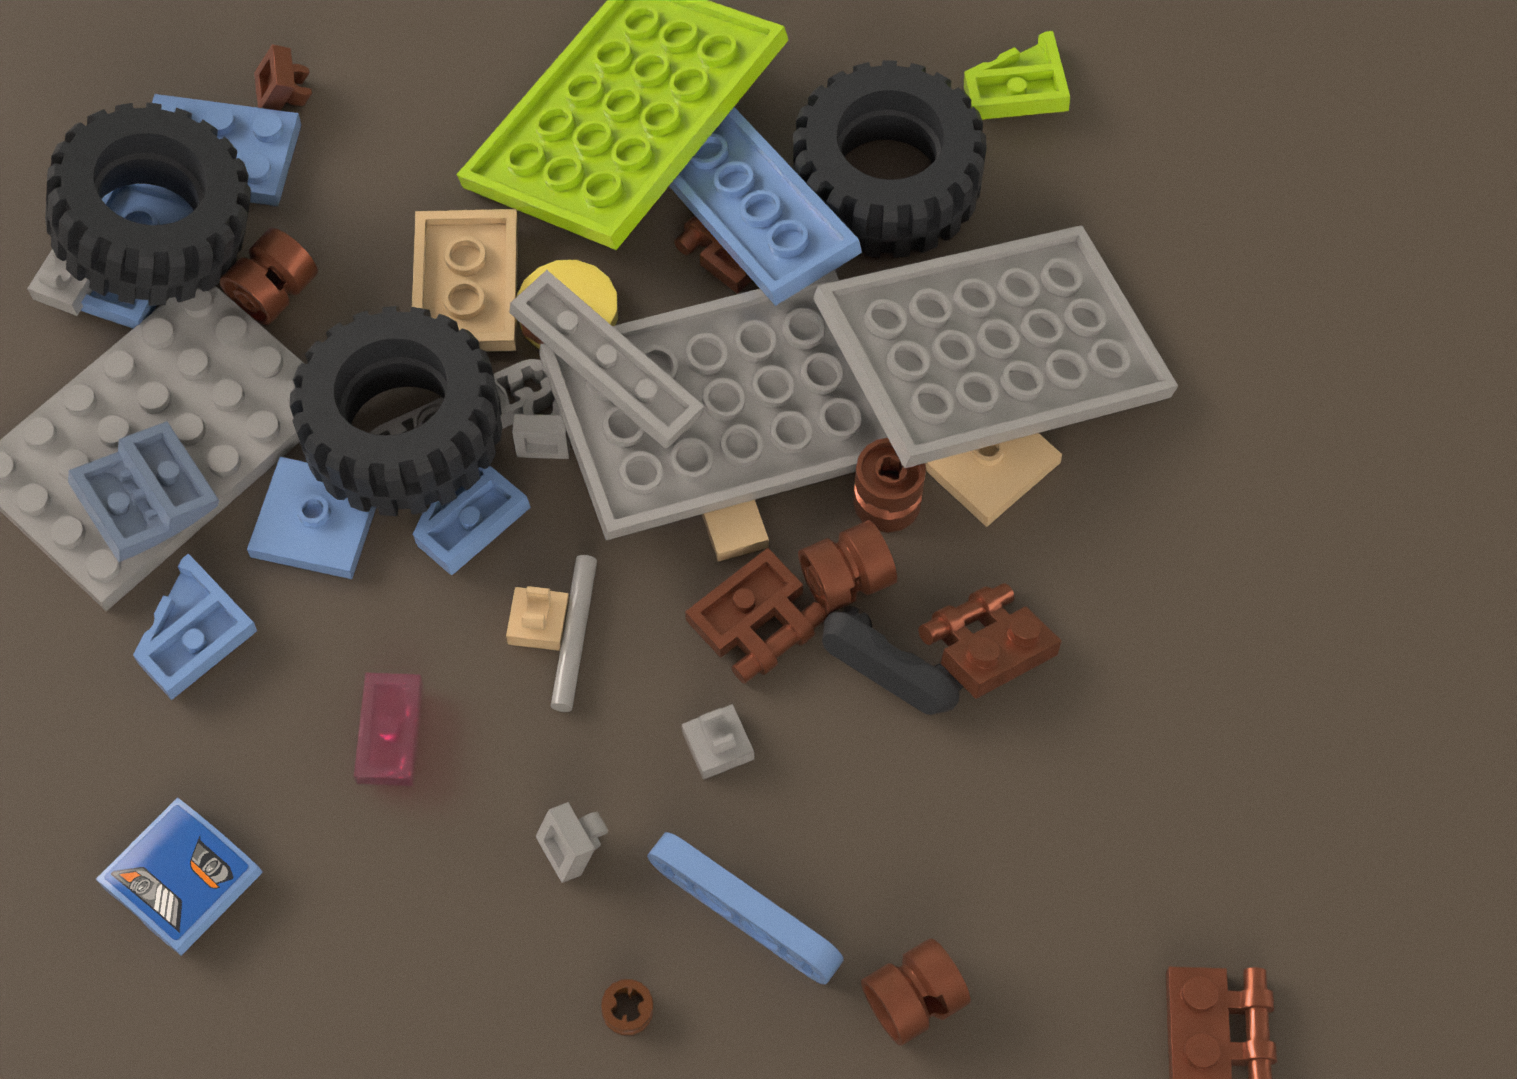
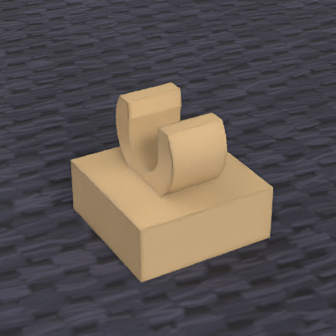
M515 587L506 633L508 645L560 651L569 593L550 591L549 588Z

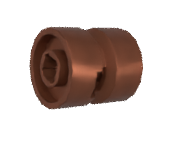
M269 228L249 249L250 259L240 258L220 279V285L225 294L256 322L263 325L271 324L290 304L288 294L298 295L318 274V268L308 252L296 240L277 228Z
M888 438L877 439L867 445L858 456L855 474L853 504L862 522L870 520L879 531L887 533L900 531L911 525L920 513L926 474L925 463L904 468Z
M870 520L840 532L837 543L826 538L798 551L800 567L815 601L823 607L827 614L855 602L858 591L868 596L897 583L896 567L890 550L880 531Z
M929 938L903 954L902 966L897 967L888 963L861 980L863 992L875 1016L891 1039L900 1046L928 1030L930 1017L934 1016L944 1020L970 1004L971 1001L969 990L957 966L945 949L933 938Z

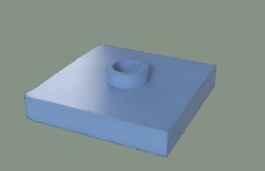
M280 457L247 551L251 558L353 579L376 507L371 506L369 512H363L350 507L347 497L345 500H337L326 491L324 483L316 480L307 462Z

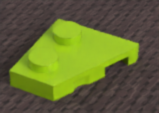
M1046 31L1040 34L1038 44L1021 53L1014 47L999 54L994 61L983 62L964 72L965 93L972 100L971 108L974 107L979 111L982 120L1069 111L1070 93L1053 31Z

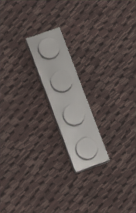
M548 270L510 302L509 313L665 449L676 441L702 415L704 409L702 403Z

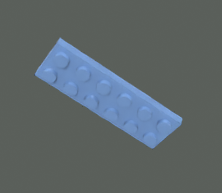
M733 107L669 185L674 193L775 306L862 253L859 239L735 107Z

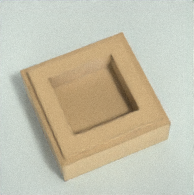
M755 500L702 514L718 562L769 548V539Z

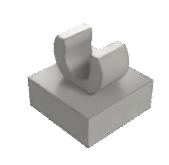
M53 249L27 288L33 300L76 316L83 307L81 302L86 294L91 295L93 291L89 289L90 280L84 278L82 281L75 279L66 270V260L58 259Z
M526 399L523 404V414H514L512 433L517 457L569 459L570 439L556 400L553 402V412L551 415H535L533 399Z
M733 704L724 708H718L682 724V733L703 780L754 760V750Z
M569 802L548 810L536 834V838L561 883L582 875L594 850L601 845L597 837L607 834L608 829L598 812L587 814L578 819Z

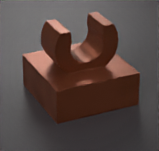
M272 44L254 72L258 108L281 111L286 102L294 106H303L311 96L312 89L297 85L303 84L309 75V68L301 64L292 63L291 48Z

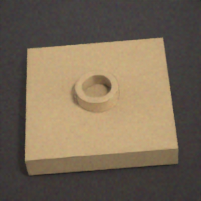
M1036 433L927 462L925 465L926 472L987 527L1059 465L1062 453L1042 435Z

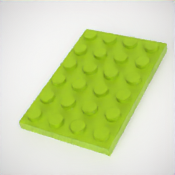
M607 0L456 175L464 189L617 250L788 42L785 27L709 0Z

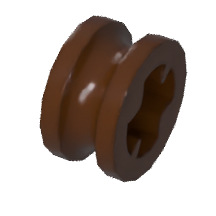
M621 979L612 983L605 990L601 1000L602 1016L606 1025L613 1032L620 1035H635L643 1031L650 1024L653 1016V998L645 985L633 979ZM628 994V1000H631L632 996L636 995L642 1000L637 1006L639 1014L637 1019L627 1022V1015L623 1016L622 1021L613 1015L618 1009L616 1001L618 996Z

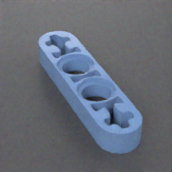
M665 832L647 855L651 864L665 877L812 980L826 985L844 961L842 954L829 941L678 836Z

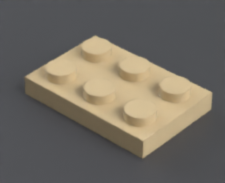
M517 209L415 211L412 307L430 310L431 317L434 319L439 314H442L457 321L459 330L462 328L467 329L478 339L481 350L516 351L517 319L509 313L510 302L517 297Z

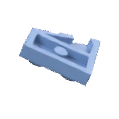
M491 466L486 469L479 467L480 479L468 490L463 487L456 490L457 498L443 506H441L439 501L431 503L427 512L421 515L412 534L417 546L451 576L531 508L527 496Z
M189 554L181 559L178 565L180 574L169 596L163 595L154 613L155 619L152 627L143 634L133 654L140 667L171 700L257 632L254 622Z

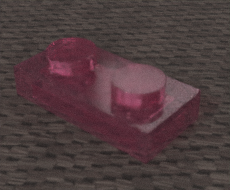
M365 673L354 778L357 784L413 786L423 688L421 675Z

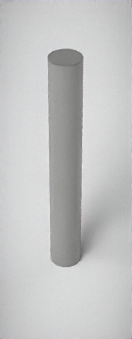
M579 555L575 561L551 701V708L560 712L572 711L597 566V559L588 555Z

